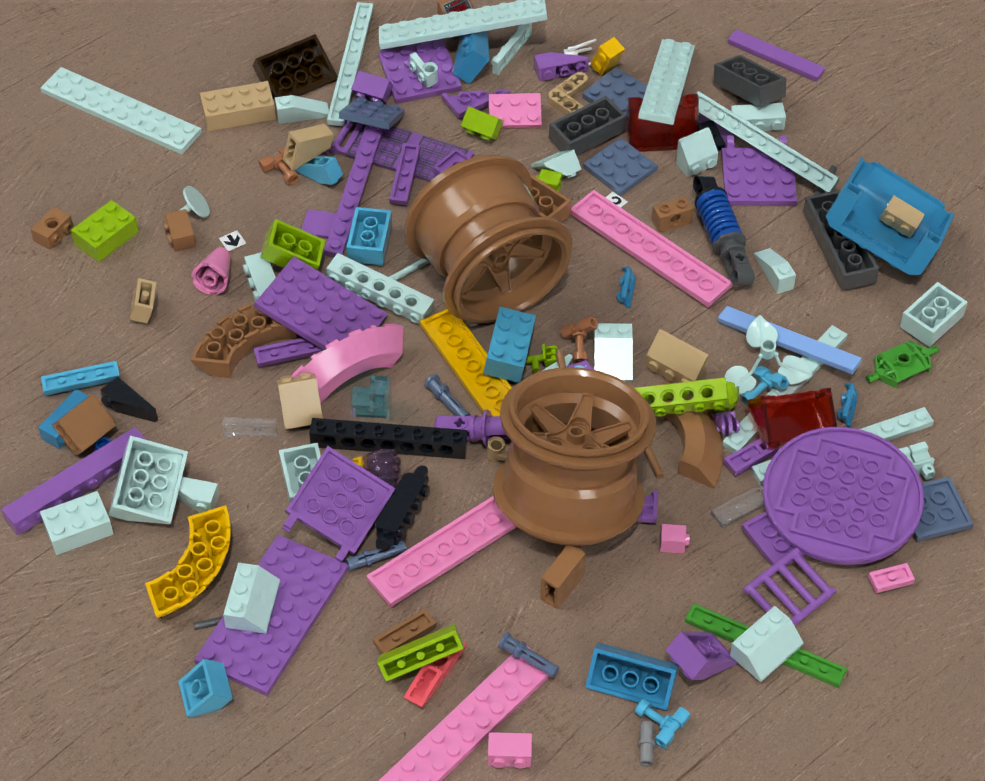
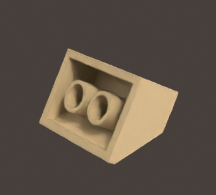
M660 329L647 353L646 367L674 383L705 380L709 355Z

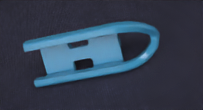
M625 266L622 268V271L625 273L620 278L621 290L617 292L618 302H623L626 308H630L636 280L630 266Z
M852 382L845 383V387L848 390L846 394L842 395L843 407L838 409V419L843 420L848 428L851 427L858 401V393Z

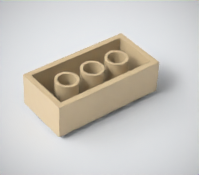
M268 81L200 93L207 131L276 120L274 101Z

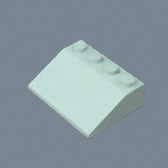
M130 436L124 451L108 516L126 521L170 524L188 451Z

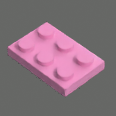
M489 94V114L504 120L501 128H541V94Z

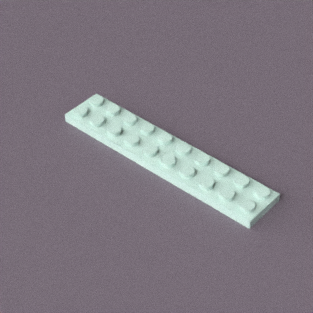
M517 0L494 6L450 12L444 15H433L432 17L417 18L410 21L404 20L394 24L387 23L379 26L380 50L548 20L545 0Z
M662 39L639 111V119L670 125L674 124L695 45H691L689 42L680 43L672 39Z
M62 67L40 88L43 94L181 155L202 133L200 127Z

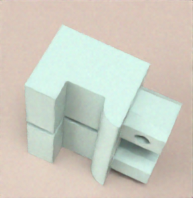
M925 441L910 445L909 448L907 446L899 449L911 461L918 475L922 474L926 480L934 478L935 469L933 464L935 459L930 457Z

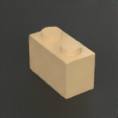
M893 196L879 220L910 238L925 214L898 197Z
M138 278L133 291L130 320L148 324L153 310L156 282Z

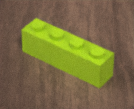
M454 623L379 655L377 663L387 682L464 649V642Z

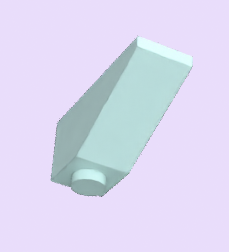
M294 95L275 97L279 124L328 117L329 108L327 102Z
M771 248L753 253V256L777 294L794 289L796 274L788 261Z
M182 477L177 499L199 513L215 509L220 495L218 483Z

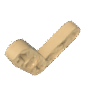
M577 72L552 89L548 96L549 103L565 115L584 107L571 97L587 86V75L583 72ZM569 87L572 88V90L566 91L564 90V88ZM569 104V105H572L573 107H571V108H566V107H564V106Z

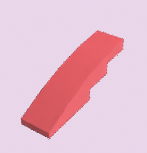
M464 649L422 666L406 692L404 699L423 708L445 680Z

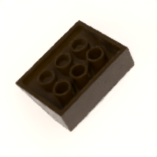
M316 34L258 57L253 63V68L261 82L268 81L274 100L275 97L303 95L334 82L338 78Z

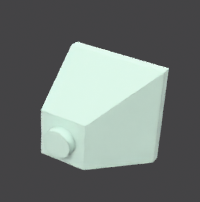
M575 150L560 151L531 164L532 168L560 172L562 176L567 178L577 175L576 172L581 170Z

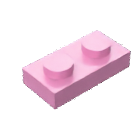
M907 563L869 572L868 575L875 593L911 585L915 582V578Z

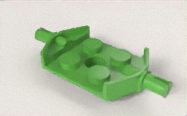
M907 341L876 355L874 358L875 372L866 376L865 379L869 384L875 380H880L897 388L898 382L925 370L930 373V356L938 353L939 348L934 345L927 349L913 341ZM899 358L907 359L908 361L902 362Z

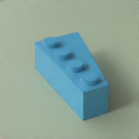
M488 31L460 35L453 75L470 84L489 62Z

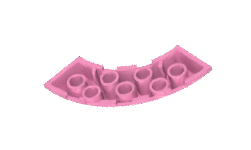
M384 324L383 327L372 325L364 331H361V329L348 333L349 337L341 341L336 339L325 346L326 350L312 355V360L304 367L301 365L291 376L297 377L304 372L315 373L320 403H323L337 387L355 375L374 368H392L403 353V326L399 324Z

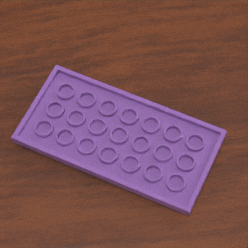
M277 535L258 563L260 567L280 579L267 633L226 628L223 616L194 659L195 664L200 663L203 659L224 663L228 679L267 697L346 575L349 567L346 563L280 535Z

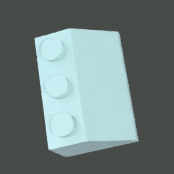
M238 563L223 614L225 627L266 634L278 593L280 579L259 565Z
M774 606L732 642L730 656L757 680L762 682L795 653L804 642L791 619Z

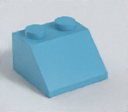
M203 659L178 681L187 717L220 710L233 699L224 663Z

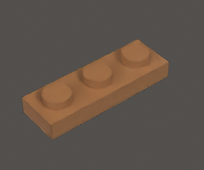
M423 609L375 637L373 644L381 654H384L410 643L436 628V622L426 609Z

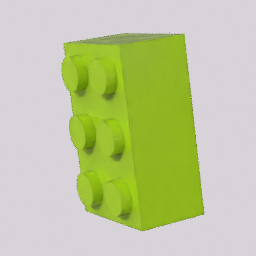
M110 200L71 229L74 245L97 262L103 260L139 232L136 217L113 200Z
M275 219L266 233L260 258L284 268L293 257H296L317 270L320 265L325 240Z

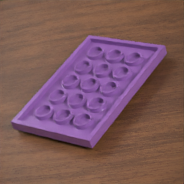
M296 257L289 261L254 304V308L323 350H326L325 346L336 339L341 341L349 337L348 333L358 329L364 331L372 325L380 327L388 313Z

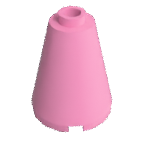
M223 247L216 248L193 269L191 277H193L194 286L199 291L205 294L216 293L215 295L225 290L228 284L231 254L227 249Z

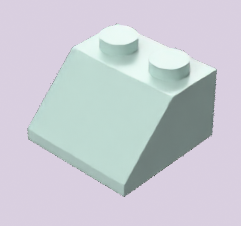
M708 127L678 140L676 165L687 178L717 165L718 150Z

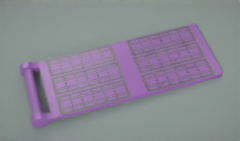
M347 120L334 143L331 144L329 151L334 154L340 153L355 158L366 124L358 123L342 148L340 145L354 123ZM392 126L389 130H383L373 164L396 171L403 143L420 145L421 150L414 177L430 182L437 176L433 172V167L455 148L470 158L473 157L474 151Z

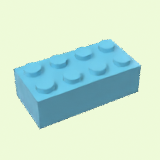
M499 307L483 374L518 383L521 381L536 315Z

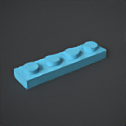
M117 361L41 376L44 395L47 396L108 383L117 377L120 378Z

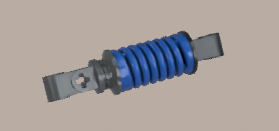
M695 176L693 188L697 196L694 204L713 246L714 254L720 256L725 263L733 285H752L755 280V274L746 255V238L738 225L726 190L718 187L714 176Z

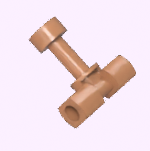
M285 147L278 150L279 154L274 157L268 155L258 160L259 166L264 173L275 168L284 173L283 178L288 185H294L298 182L299 175L297 172L290 170L283 161Z
M589 316L581 319L578 325L571 323L561 327L563 338L568 340L571 338L576 339V352L573 353V363L588 361V353L584 352L583 339L587 337V332L597 329L598 323L596 318Z

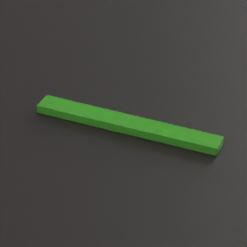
M694 603L685 618V623L713 633V635L731 643L750 628ZM801 648L782 663L787 667L836 688L840 687L847 672V668Z

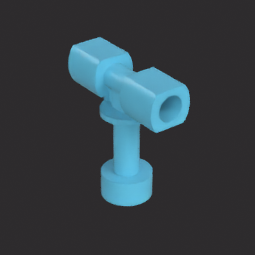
M759 366L754 371V375L760 381V384L751 392L746 391L741 395V399L748 407H752L757 403L756 397L765 389L770 390L773 386L782 391L788 387L789 381L786 376L779 373L772 374L770 369Z
M642 699L635 709V714L643 718L646 715L660 724L659 729L661 731L655 737V743L663 749H666L673 741L675 731L678 728L682 729L690 719V712L683 707H679L672 717L670 715L663 717L651 709V703L645 699Z

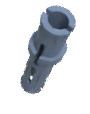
M401 540L397 546L392 545L388 551L375 549L368 552L365 550L362 551V554L346 558L345 561L349 565L348 570L351 571L365 565L367 567L371 566V563L401 554L407 548L405 542Z

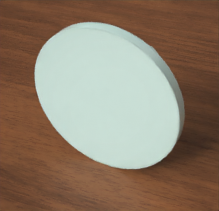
M185 187L183 195L187 204L180 210L186 209L187 213L193 210L200 217H207L210 214V209L205 198L194 187Z

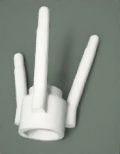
M597 39L563 49V54L578 56V53L591 51V47L577 49L595 43Z

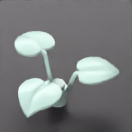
M761 315L750 324L746 334L747 343L751 347H760V354L753 368L748 372L743 366H733L725 374L726 381L735 383V387L739 386V395L744 394L746 391L751 392L755 388L756 379L751 375L762 358L769 360L775 357L777 364L781 366L778 373L787 377L789 385L802 383L813 375L809 366L796 356H786L783 359V363L780 361L778 352H775L778 333Z

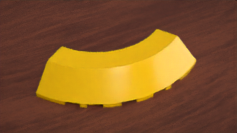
M226 505L189 516V545L179 559L178 565L171 572L168 571L162 576L145 583L148 598L156 618L167 615L195 599L207 588L220 571L228 553L231 537L230 517Z

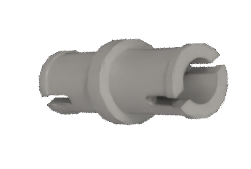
M650 721L640 723L638 747L640 748V765L642 766L653 765L655 741L653 740V722Z

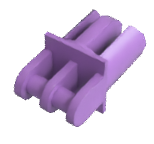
M735 411L713 415L716 429L723 434L726 432L727 435H731L733 430L735 433L740 431L741 426L735 418Z

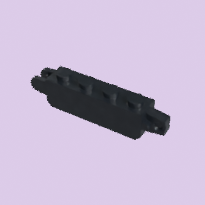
M418 466L414 473L404 474L375 523L377 549L388 551L392 545L397 546L401 538L404 539L408 526L412 525L416 512L421 509L423 499L427 498L430 492V486H428L429 478L427 476L428 468L426 466Z

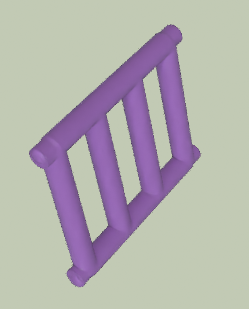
M797 547L784 555L742 589L745 594H750L767 613L773 607L756 590L764 582L794 615L791 618L794 626L837 592L834 587H829L803 559ZM791 560H794L822 590L823 593L816 599L785 566ZM779 571L807 601L808 605L800 610L773 581L771 576Z

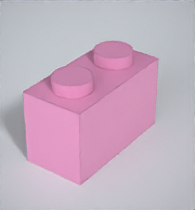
M489 732L488 766L495 768L512 766L519 769L531 767L532 733Z

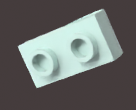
M416 52L410 54L409 68L412 72H415L418 80L421 83L423 82L427 88L436 84L438 81V66L433 62L424 63Z

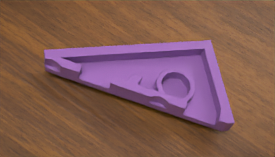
M496 89V93H485V90L459 92V95L452 96L442 93V100L460 119L464 117L468 106L477 110L489 106V94H510L509 89Z

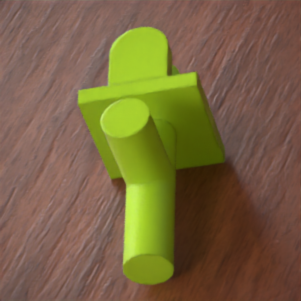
M542 344L543 354L527 356L525 364L532 363L533 373L540 370L539 362L544 361L546 368L557 362V346H545V344Z

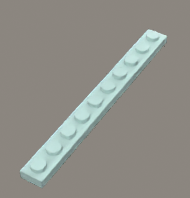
M357 2L327 117V125H345L346 120L339 119V112L351 102L353 94L351 88L359 70L374 10V4Z
M698 91L689 106L823 190L832 192L840 181L839 177Z
M832 325L817 341L839 348L847 339L848 334ZM806 356L801 357L809 366L813 375L824 364ZM808 380L799 384L788 385L782 391L773 387L740 422V431L735 433L733 430V433L722 441L723 447L734 453L747 446Z
M923 407L860 430L873 433L890 441L931 427L934 420L926 408ZM771 460L751 467V472L759 485H763L765 472Z

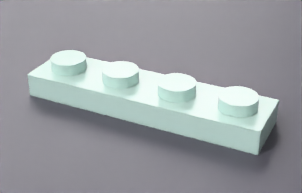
M532 23L520 25L516 33L510 36L506 45L501 47L500 52L491 61L492 73L499 75L532 34Z

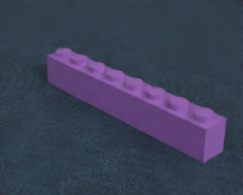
M136 427L132 428L2 508L4 520L17 536L28 531L32 526L42 521L40 511L79 498L118 474L130 436L147 439Z

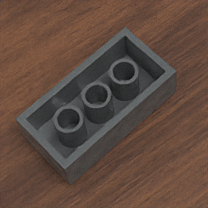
M742 55L714 64V83L732 92V94L755 104L757 107H763L786 96L785 77Z
M604 96L550 123L549 139L561 151L575 150L577 156L626 131L627 116L607 96Z

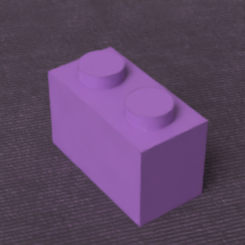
M358 70L351 90L357 98L363 97L371 99L372 102L381 101L387 104L393 84L389 79Z

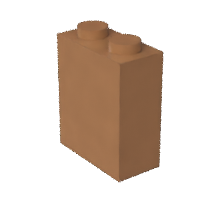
M92 394L59 418L52 426L76 456L110 431L116 424L112 415L102 407L101 401Z
M567 545L541 577L542 601L558 609L583 578L586 553L582 549Z

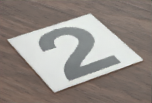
M614 192L605 197L620 208L628 202Z

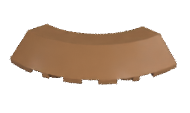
M249 303L237 308V311L231 315L223 316L217 321V325L205 333L206 336L201 342L199 341L194 350L191 362L211 376L231 378L238 362L247 353L252 351L253 348L277 340H295L298 338V334L254 308V304L250 305Z
M665 381V382H661L659 385L673 384V383H671V382H669V381ZM686 397L684 400H690L693 397ZM667 399L665 402H671L673 399ZM704 410L702 412L689 411L684 414L672 413L663 416L676 426L684 445L678 474L714 489L722 469L723 445L721 435L716 429L710 413Z

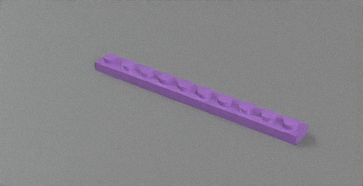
M370 125L365 126L324 249V255L335 257L337 253L341 255L344 253L355 208L359 207L383 134V128Z

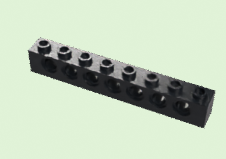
M312 418L309 432L310 444L318 443L319 448H327L329 446L332 449L453 459H466L468 444L467 430L322 418Z

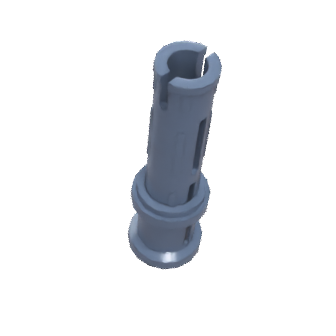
M437 374L430 376L425 381L424 386L434 393V397L437 400H441L455 416H471L451 395L449 387L440 381V377Z
M509 632L503 635L498 644L499 649H505L510 652L515 659H523L551 678H554L559 670V666L527 648V644L524 641H518Z

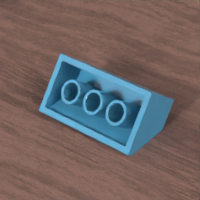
M599 642L594 648L585 688L638 703L645 699L651 703L652 707L667 711L679 665Z

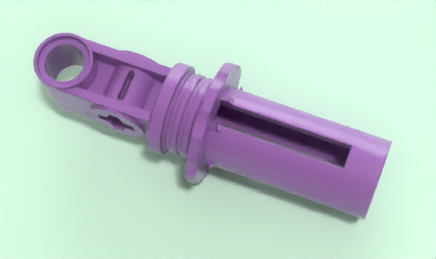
M484 410L483 416L441 415L435 418L434 427L467 430V440L472 442L483 440L486 447L488 446L489 439L492 437L511 440L502 427L500 416H492L489 410Z

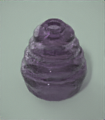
M377 450L363 457L364 464L362 468L392 487H397L401 473V459L397 457L395 450Z

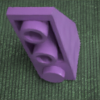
M554 52L534 55V70L539 81L569 76L577 72H588L589 59L585 56Z

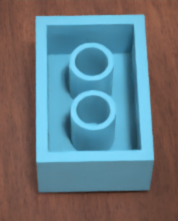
M355 208L346 247L348 258L363 264L384 265L392 229L391 210Z

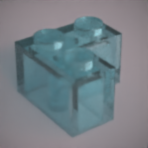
M371 376L370 387L352 388L351 417L390 418L392 402L390 376Z

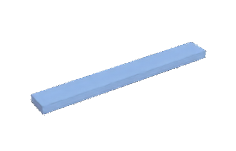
M726 306L719 315L718 322L747 333L750 324L757 317ZM770 323L778 333L776 345L852 375L861 363V357Z

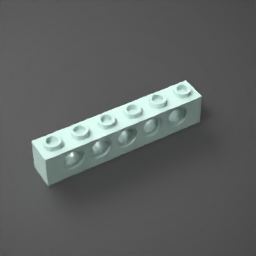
M339 253L336 254L326 268V276L360 295L362 298L369 299L380 307H385L397 315L408 318L413 323L420 324V321L428 318L434 310L433 298Z

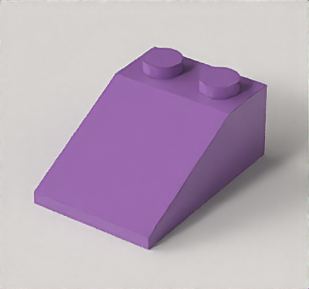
M680 632L666 649L671 655L670 659L684 670V675L691 680H704L738 663L730 656V652L713 633Z

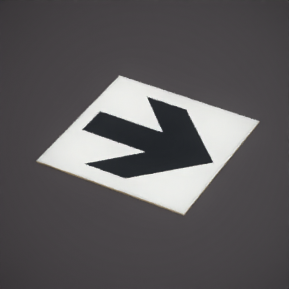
M237 230L219 238L228 251L246 244Z

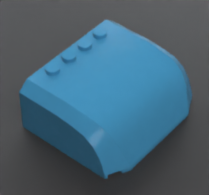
M861 157L830 207L826 218L829 226L840 232L843 237L851 239L859 247L871 251L877 258L884 259L890 266L898 268L908 275H920L941 246L955 213L952 212L950 214L944 209L945 204L941 200L875 161L871 164L865 162L864 157ZM893 196L898 197L925 214L910 238L879 220Z

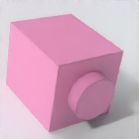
M662 524L660 552L684 553L685 546H689L690 534L686 533V525Z

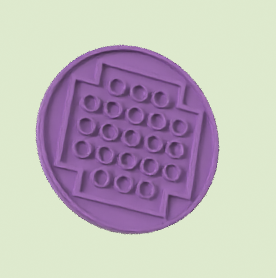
M819 428L791 439L773 456L763 481L762 494L765 511L778 534L792 547H797L803 554L832 564H866L893 554L912 537L919 525L923 512V486L911 461L889 441L873 433L855 428Z

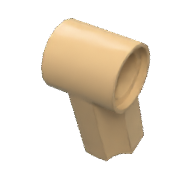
M500 437L490 438L487 446V458L492 462L505 461L510 445L506 444Z

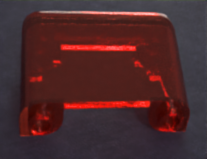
M688 94L682 97L673 125L639 119L638 116L643 98H628L626 120L628 143L639 152L677 150L679 139L699 131L698 94Z
M831 388L778 396L765 395L747 400L762 442L767 444L768 447L780 446L779 442L790 441L811 430L837 427Z

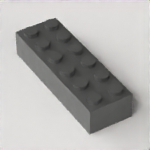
M840 190L805 197L803 212L841 291L875 284L879 268L871 252L866 248L859 247L853 240L843 237L840 232L830 227L827 221L826 214Z

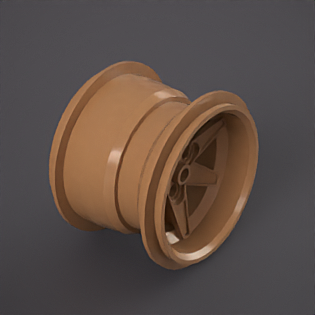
M484 155L461 161L433 178L417 195L408 212L404 226L406 244L415 255L429 260L436 271L447 278L443 288V301L448 311L458 319L475 323L496 322L499 307L523 312L545 297L560 281L568 267L572 252L571 234L560 221L553 218L540 217L539 207L531 194V176L526 167L516 159L505 156Z
M563 367L540 371L525 378L511 388L502 401L500 420L505 433L512 442L509 446L507 459L500 465L493 480L494 500L504 516L516 527L535 538L555 544L572 546L591 545L607 541L633 526L641 516L645 502V492L641 481L637 477V456L649 447L656 430L654 412L641 394L631 385L613 375L593 369Z

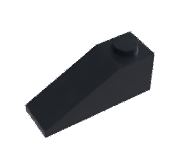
M119 377L100 390L102 395L101 401L105 407H110L113 411L152 422L158 421L156 408Z

